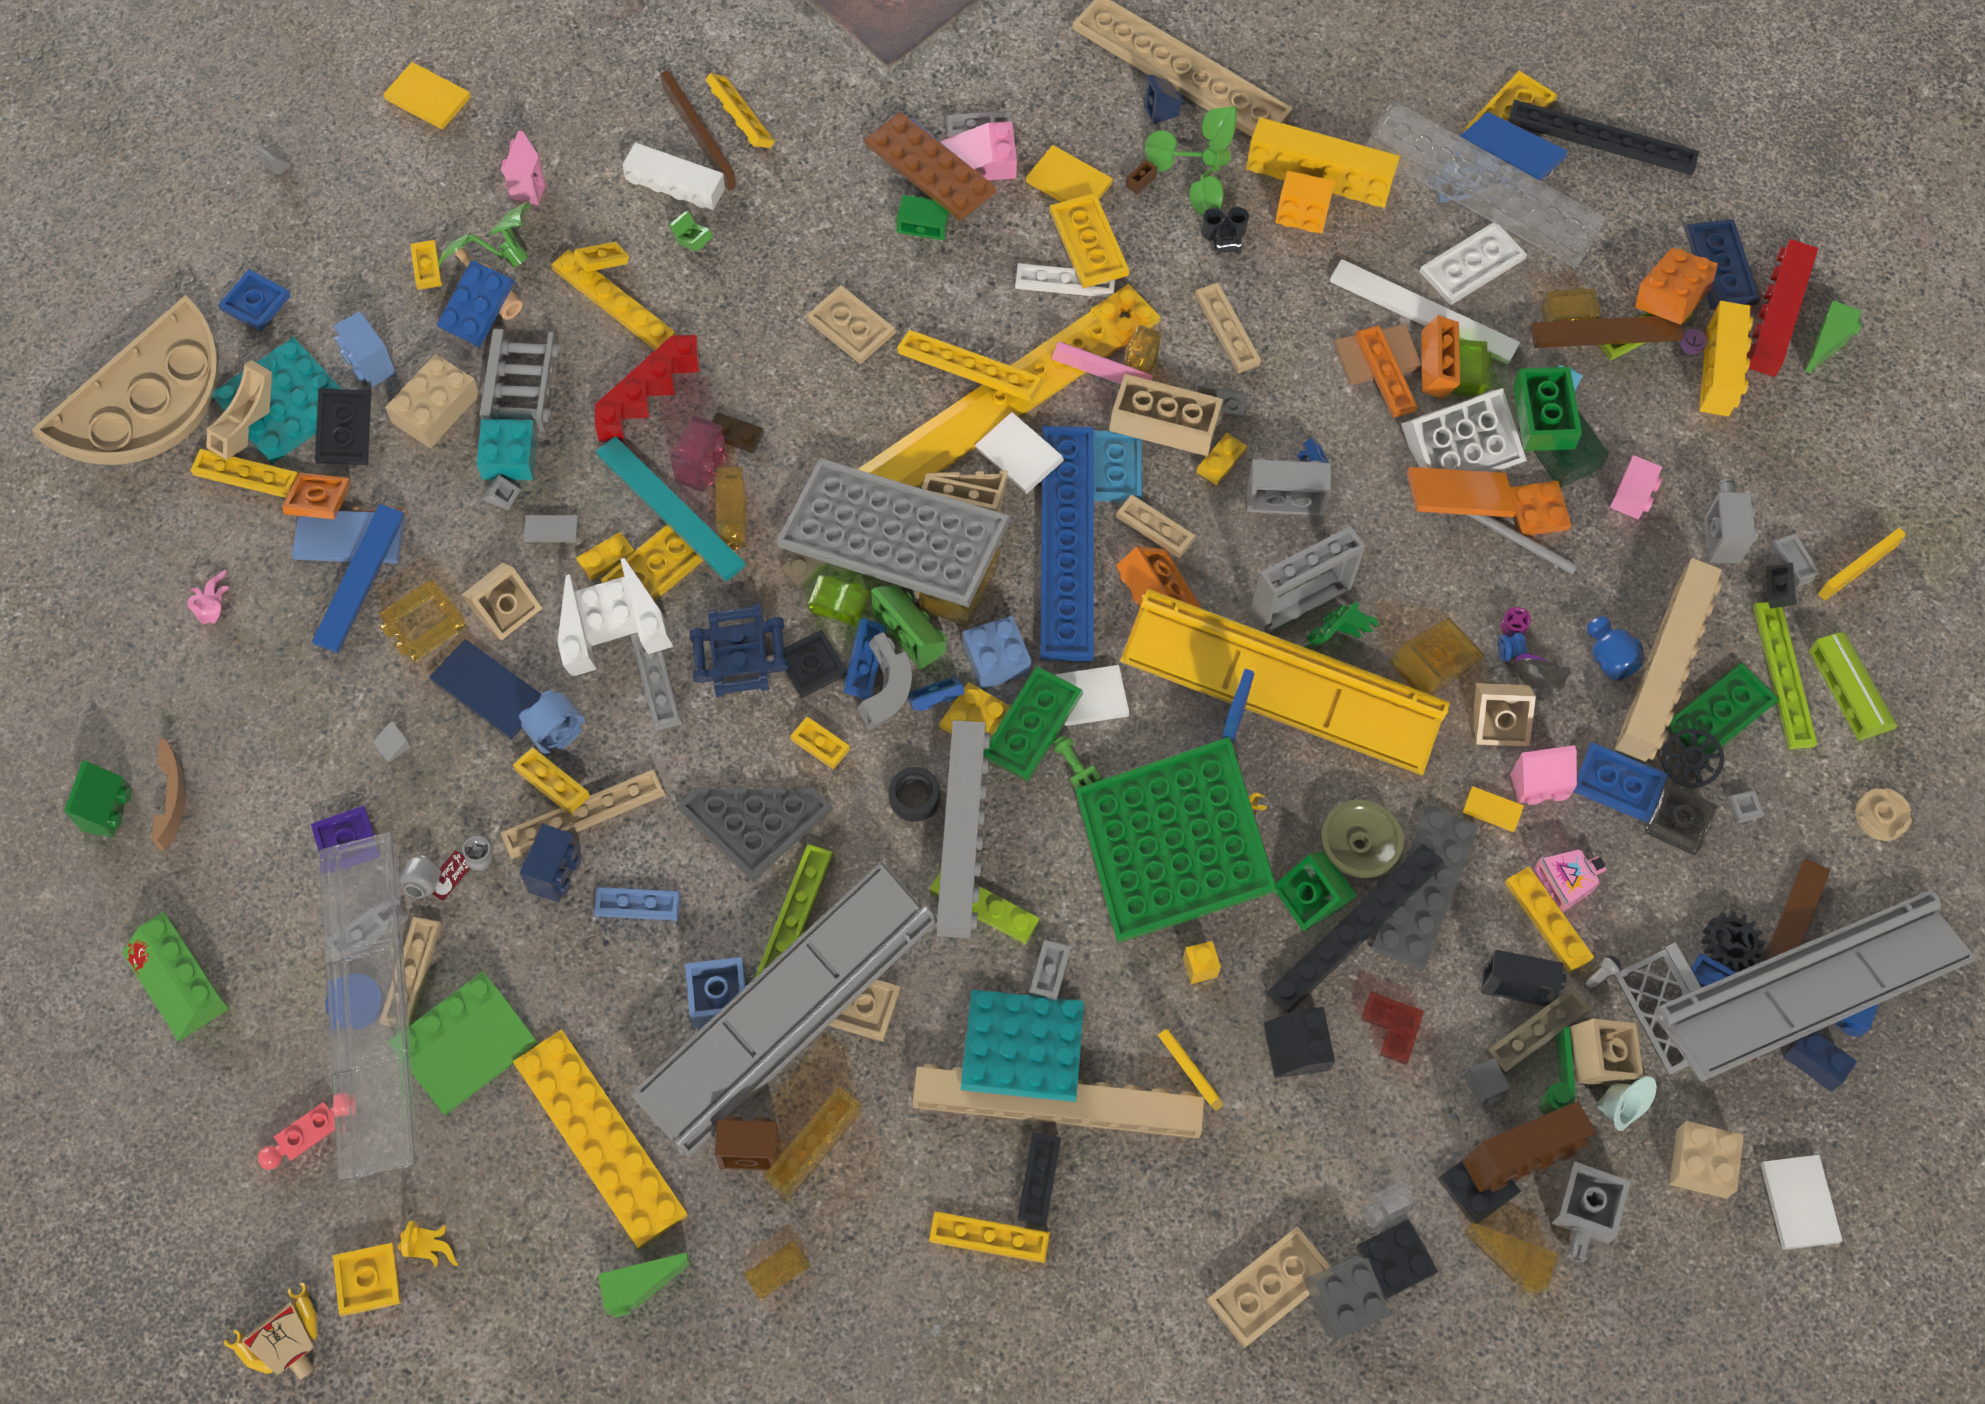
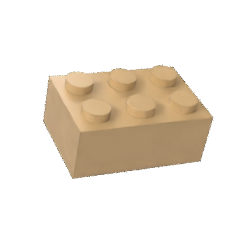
M434 354L385 408L392 424L429 448H432L480 394L473 377L437 354Z

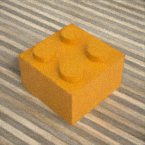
M1287 171L1275 223L1285 227H1295L1308 232L1322 234L1335 181Z

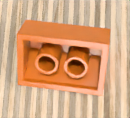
M1135 547L1116 565L1120 572L1121 580L1129 587L1133 594V600L1140 607L1143 601L1141 597L1146 594L1148 588L1202 609L1166 549Z

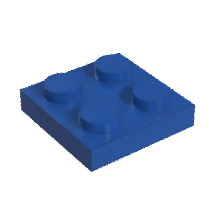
M248 269L218 306L224 313L261 332L291 295L289 290Z

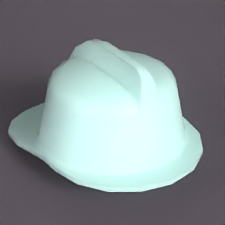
M1645 1076L1633 1084L1614 1083L1597 1102V1108L1614 1122V1126L1618 1131H1623L1629 1124L1642 1116L1653 1103L1657 1088L1656 1081L1651 1076Z

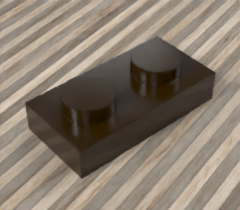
M716 412L706 433L707 438L754 454L764 435V429Z

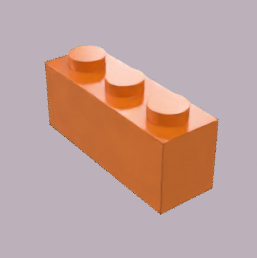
M1437 315L1421 331L1422 392L1445 399L1460 385L1459 322Z

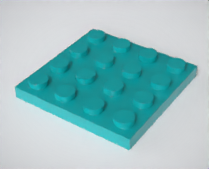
M294 337L256 362L272 372L270 413L249 426L248 439L271 465L316 434L318 388L341 389ZM243 371L214 390L213 400L224 412L237 393Z
M972 989L960 1090L1076 1102L1084 1001L1061 998L1053 1000L1041 996Z

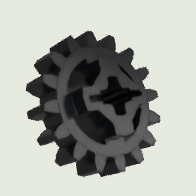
M1732 911L1727 918L1726 914L1722 912L1717 918L1713 917L1708 922L1709 925L1702 931L1706 936L1701 939V943L1708 945L1703 953H1711V959L1720 962L1723 966H1729V969L1734 972L1738 967L1742 971L1749 966H1754L1758 962L1757 958L1759 959L1764 953L1759 948L1764 946L1765 941L1758 939L1763 933L1762 930L1755 931L1753 927L1756 922L1747 923V915L1745 914L1739 919L1735 911Z

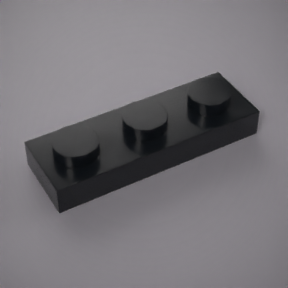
M1032 1133L1018 1221L1046 1226L1061 1137Z

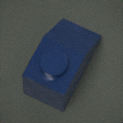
M1152 74L1148 75L1144 108L1153 124L1179 116L1180 108L1183 104L1181 93L1175 90L1171 82Z

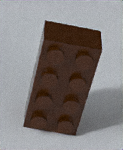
M1577 1101L1484 1140L1462 1162L1479 1192L1489 1188L1492 1192H1495L1506 1186V1181L1512 1178L1518 1182L1531 1175L1530 1171L1536 1168L1540 1172L1555 1164L1554 1161L1559 1158L1562 1161L1573 1158L1578 1154V1150L1590 1144L1588 1139L1596 1133V1130L1580 1102Z

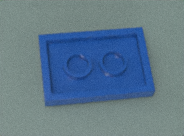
M471 260L436 326L480 348L515 281Z
M1591 742L1578 772L1577 786L1573 792L1649 823L1668 774Z

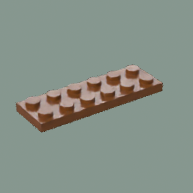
M901 112L864 139L869 149L959 221L996 193L994 184Z

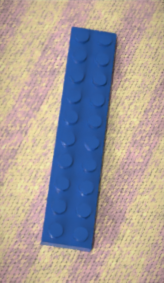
M1043 426L1042 439L1060 453L1064 461L1042 480L1040 660L1093 661L1094 427Z

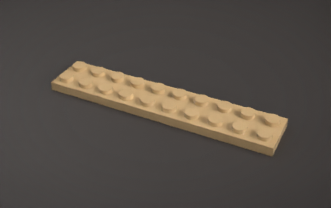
M1094 0L1073 22L1072 29L1146 74H1152L1171 82L1176 91H1179L1181 95L1206 110L1237 107L1235 127L1251 137L1254 134L1259 117L1284 124L1292 115V107L1112 0Z

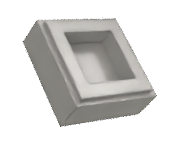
M1755 790L1730 795L1727 798L1736 824L1759 819L1764 815Z

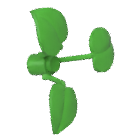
M1235 106L1214 108L1206 113L1202 122V132L1204 137L1210 140L1208 144L1211 147L1207 148L1204 152L1175 151L1176 137L1168 131L1152 133L1145 143L1147 159L1158 167L1157 171L1169 170L1173 166L1174 155L1202 157L1204 163L1212 167L1201 175V181L1194 182L1190 188L1191 204L1201 216H1203L1206 210L1211 208L1221 210L1224 197L1223 186L1220 180L1209 175L1214 171H1219V166H1226L1230 162L1231 154L1227 147L1232 141L1236 126L1237 107Z
M525 201L507 212L489 232V235L492 236L501 231L506 238V241L499 246L501 251H498L474 234L468 233L446 247L439 258V267H441L446 257L471 241L481 244L496 254L500 260L505 257L512 268L520 265L529 256L519 245L511 227L522 226V215L525 209H530V201Z

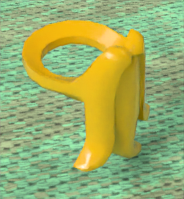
M410 1220L406 1229L400 1234L401 1242L397 1246L403 1257L430 1259L434 1267H437L439 1260L431 1252L438 1251L446 1254L452 1265L458 1266L450 1246L446 1242L434 1239L442 1237L446 1233L445 1225L439 1230L433 1231L419 1228L416 1221Z

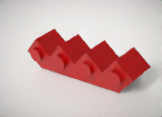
M697 335L670 336L595 404V429L599 442H608L615 436L620 441H624V419L650 418L649 396L675 395V373L700 372Z

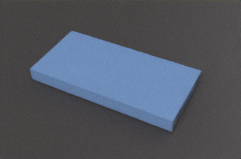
M339 511L335 519L298 516L292 551L293 559L351 562L375 512ZM405 517L383 563H399Z

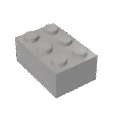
M1268 458L1253 459L1247 482V512L1324 516L1331 493V463H1323L1321 461L1297 462L1292 459L1285 461H1275Z

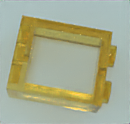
M742 467L716 468L718 536L732 550L747 547L746 489Z
M432 578L379 613L383 623L380 625L383 633L388 639L393 636L397 641L394 645L403 657L408 655L413 662H416L467 627L462 614ZM431 599L446 619L410 643L396 626L395 622Z

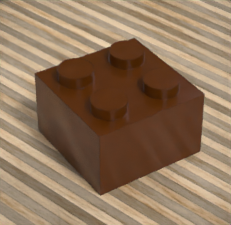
M737 1116L725 1117V1120L717 1121L715 1157L720 1169L778 1171L780 1134L777 1122H772V1119L765 1117L755 1118L754 1121H743V1118Z

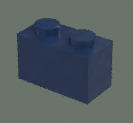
M1813 1032L1795 1040L1783 1056L1830 1092L1845 1081L1858 1062L1818 1032Z

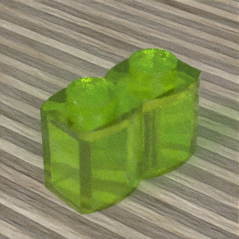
M818 576L808 602L809 612L824 618L835 619L847 625L858 626L869 600V591L858 583L844 584L834 576Z

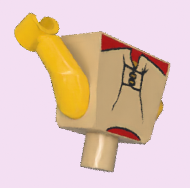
M300 1283L303 1289L299 1295H294L292 1290L288 1289V1295L293 1301L289 1302L246 1336L234 1330L233 1332L237 1334V1341L232 1344L230 1341L224 1340V1345L234 1350L248 1368L266 1374L274 1372L279 1375L290 1367L299 1380L314 1370V1366L305 1354L314 1348L313 1341L318 1336L317 1314L309 1299V1290L304 1283Z

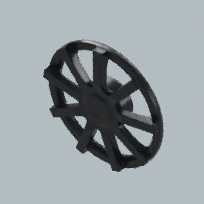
M1685 729L1673 734L1665 743L1661 755L1662 766L1668 777L1679 786L1702 788L1712 783L1720 775L1724 765V752L1718 740L1710 733L1700 729ZM1691 733L1690 747L1687 748L1678 737ZM1696 734H1701L1708 738L1700 748L1695 746ZM1675 741L1683 752L1675 753L1668 751L1670 744ZM1713 742L1718 749V753L1704 754L1703 751ZM1666 756L1679 758L1681 761L1668 767ZM1719 758L1717 769L1704 762L1707 759ZM1684 766L1686 769L1680 780L1672 771ZM1702 767L1713 775L1703 781L1699 768ZM1691 770H1694L1697 783L1686 782Z

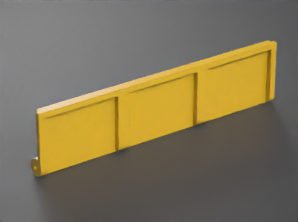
M1147 588L1146 594L1141 597L1143 601L1120 662L1230 704L1233 702L1244 669L1252 670L1255 674L1245 706L1246 710L1422 776L1424 774L1441 722L1449 712V701Z

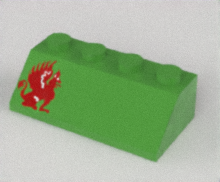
M164 911L138 927L122 951V954L178 1041H181L229 1009L181 933Z

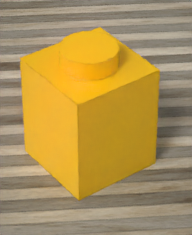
M1213 941L1185 948L1183 961L1190 984L1218 977L1221 966Z

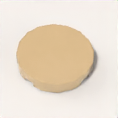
M1871 789L1863 794L1856 804L1855 816L1858 825L1866 834L1874 839L1882 841L1895 840L1902 836L1912 823L1909 803L1901 794L1892 789Z

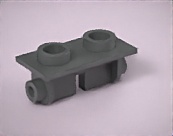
M1205 383L1203 386L1198 385V393L1223 399L1220 412L1244 416L1248 394L1243 393V390L1241 392L1229 389L1222 390L1218 387L1207 386Z

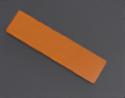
M1380 325L1357 331L1355 338L1392 417L1395 418L1416 412L1418 406Z

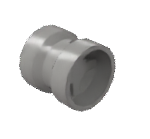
M472 836L464 842L462 851L467 866L474 871L487 869L493 860L488 840L482 836Z

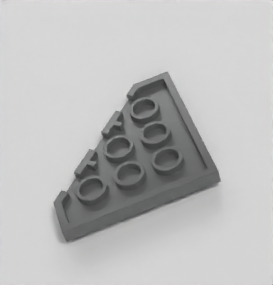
M697 787L677 805L678 810L752 882L833 810L832 805L814 788H802V790H786V788L748 790L747 788L725 787V790H709L708 787Z

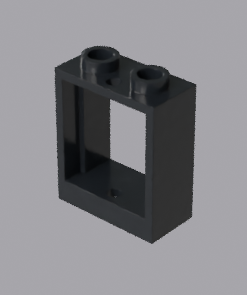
M1495 950L1484 967L1481 994L1547 1006L1554 998L1557 999L1559 991L1565 988L1567 974L1563 973L1564 963Z

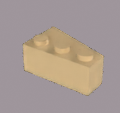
M1008 470L1000 471V474L984 475V471H978L975 475H960L959 472L927 473L922 489L1000 513L1007 488Z

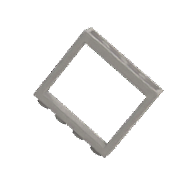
M1351 526L1260 572L1249 617L1258 630L1270 633L1351 591L1366 547ZM1331 569V571H1329V572H1327V573H1325V574H1323V575H1321V576H1319V577H1317V578H1315V579H1313V580H1311V581L1305 583L1304 585H1302V586H1300V587H1298V588H1296V589H1294V590H1292V591H1290V592H1288V593H1286V594H1284V595L1278 597L1279 595L1283 594L1284 592H1286V591H1288V590H1290V589H1292V588H1294V587H1296V586H1298V585H1300V584H1302V583H1304V582H1306V581H1308V580H1310V579L1316 577L1317 575H1319V574H1321V573H1323V572H1325V571ZM1278 582L1280 587L1275 588L1273 584ZM1341 583L1344 588L1338 591L1336 586Z

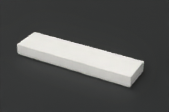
M1018 263L1015 289L1108 298L1114 294L1115 280L1082 289L1075 270L1072 268Z

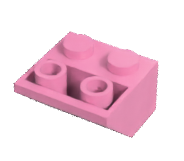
M518 130L515 140L512 139L510 142L509 155L502 162L501 172L505 176V186L508 188L510 199L522 202L529 200L531 204L539 205L546 187L540 159L524 132Z

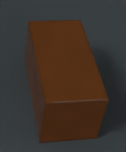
M1146 159L1127 176L1126 187L1135 194H1138L1157 177L1158 167Z

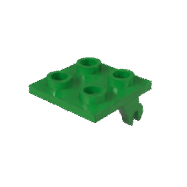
M1357 602L1348 606L1343 604L1336 611H1330L1323 618L1324 625L1320 628L1316 627L1307 635L1306 639L1308 642L1303 647L1312 649L1326 642L1335 631L1360 638L1362 634L1357 628L1363 633H1370L1373 629L1368 623L1377 627L1378 621L1375 617L1366 616L1357 608L1360 605Z

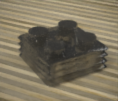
M1667 783L1661 791L1645 833L1687 853L1696 855L1702 847L1718 805L1676 785ZM1678 816L1683 817V822L1678 819Z

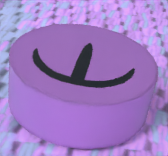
M1689 329L1684 332V337L1680 341L1682 350L1692 355L1701 353L1707 344L1705 334L1697 329Z

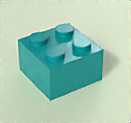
M481 419L477 467L482 479L494 480L498 475H501L507 480H533L538 437L533 420Z

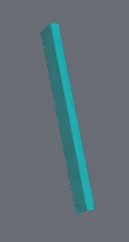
M616 436L596 450L597 456L725 582L746 567L745 562Z

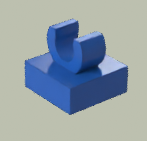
M1313 438L1304 442L1306 450L1300 451L1297 454L1301 461L1309 458L1308 462L1321 461L1329 463L1322 446Z

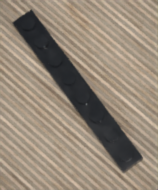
M1515 99L1511 105L1508 122L1520 128L1688 175H1693L1696 169L1698 150Z
M1423 843L1267 991L1268 996L1284 1011L1290 1013L1444 865V860Z

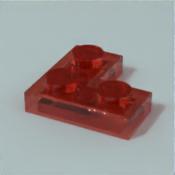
M1370 991L1360 1020L1387 1029L1379 1055L1407 1065L1424 1010Z

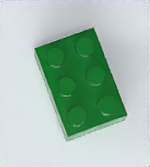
M1571 368L1519 369L1513 389L1524 451L1575 449L1582 435Z

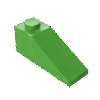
M1834 300L1832 301L1824 315L1805 372H1812L1847 344L1852 335L1856 336L1862 325V321H1859L1862 310Z
M687 1253L598 1274L603 1306L608 1315L613 1314V1317H622L630 1314V1309L638 1308L690 1265Z

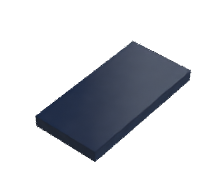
M1734 219L1687 224L1685 232L1692 254L1718 263L1713 286L1706 294L1710 310H1715L1720 301L1749 306L1758 305L1760 298Z
M466 639L429 676L433 683L510 740L522 729V721L519 719L520 713L527 708H531L539 701L542 695Z

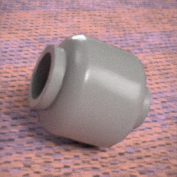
M428 856L411 858L407 861L401 874L400 884L404 892L410 897L420 899L430 896L438 884L441 870L435 861Z

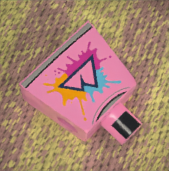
M1574 850L1540 859L1533 871L1563 913L1596 889L1599 885V879L1596 875L1605 872L1606 866L1601 857L1597 856L1587 861L1581 850Z

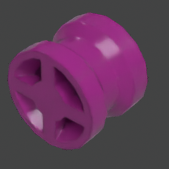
M1521 607L1510 608L1501 623L1502 633L1508 637H1512L1515 633H1522L1524 636L1531 623L1529 612Z

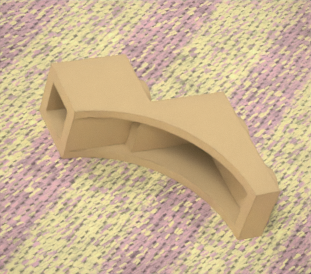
M252 360L244 364L242 380L235 397L226 411L207 428V449L227 460L248 446L249 426L270 413L271 371Z

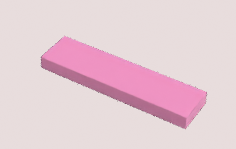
M1062 342L1057 343L1051 358L1057 362L1118 384L1122 383L1124 374L1151 381L1153 379L1151 374Z

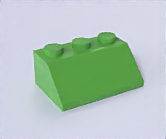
M898 585L875 587L871 590L873 615L882 625L887 626V632L906 651V654L920 670L946 653L947 639L944 633L939 628L935 629L930 624V618L922 609L920 611L917 609L912 596L907 591L903 592Z

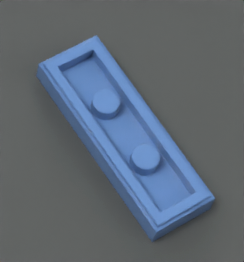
M597 887L594 915L597 917L678 921L681 893L680 891Z

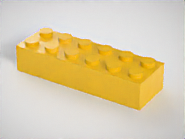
M1259 117L1251 139L1246 169L1258 174L1276 177L1279 180H1285L1287 171L1335 181L1333 194L1385 208L1400 156Z

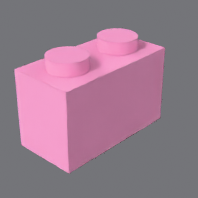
M1633 455L1610 508L1639 520L1642 512H1648L1654 501V498L1650 497L1652 491L1657 492L1663 478L1659 477L1662 467Z

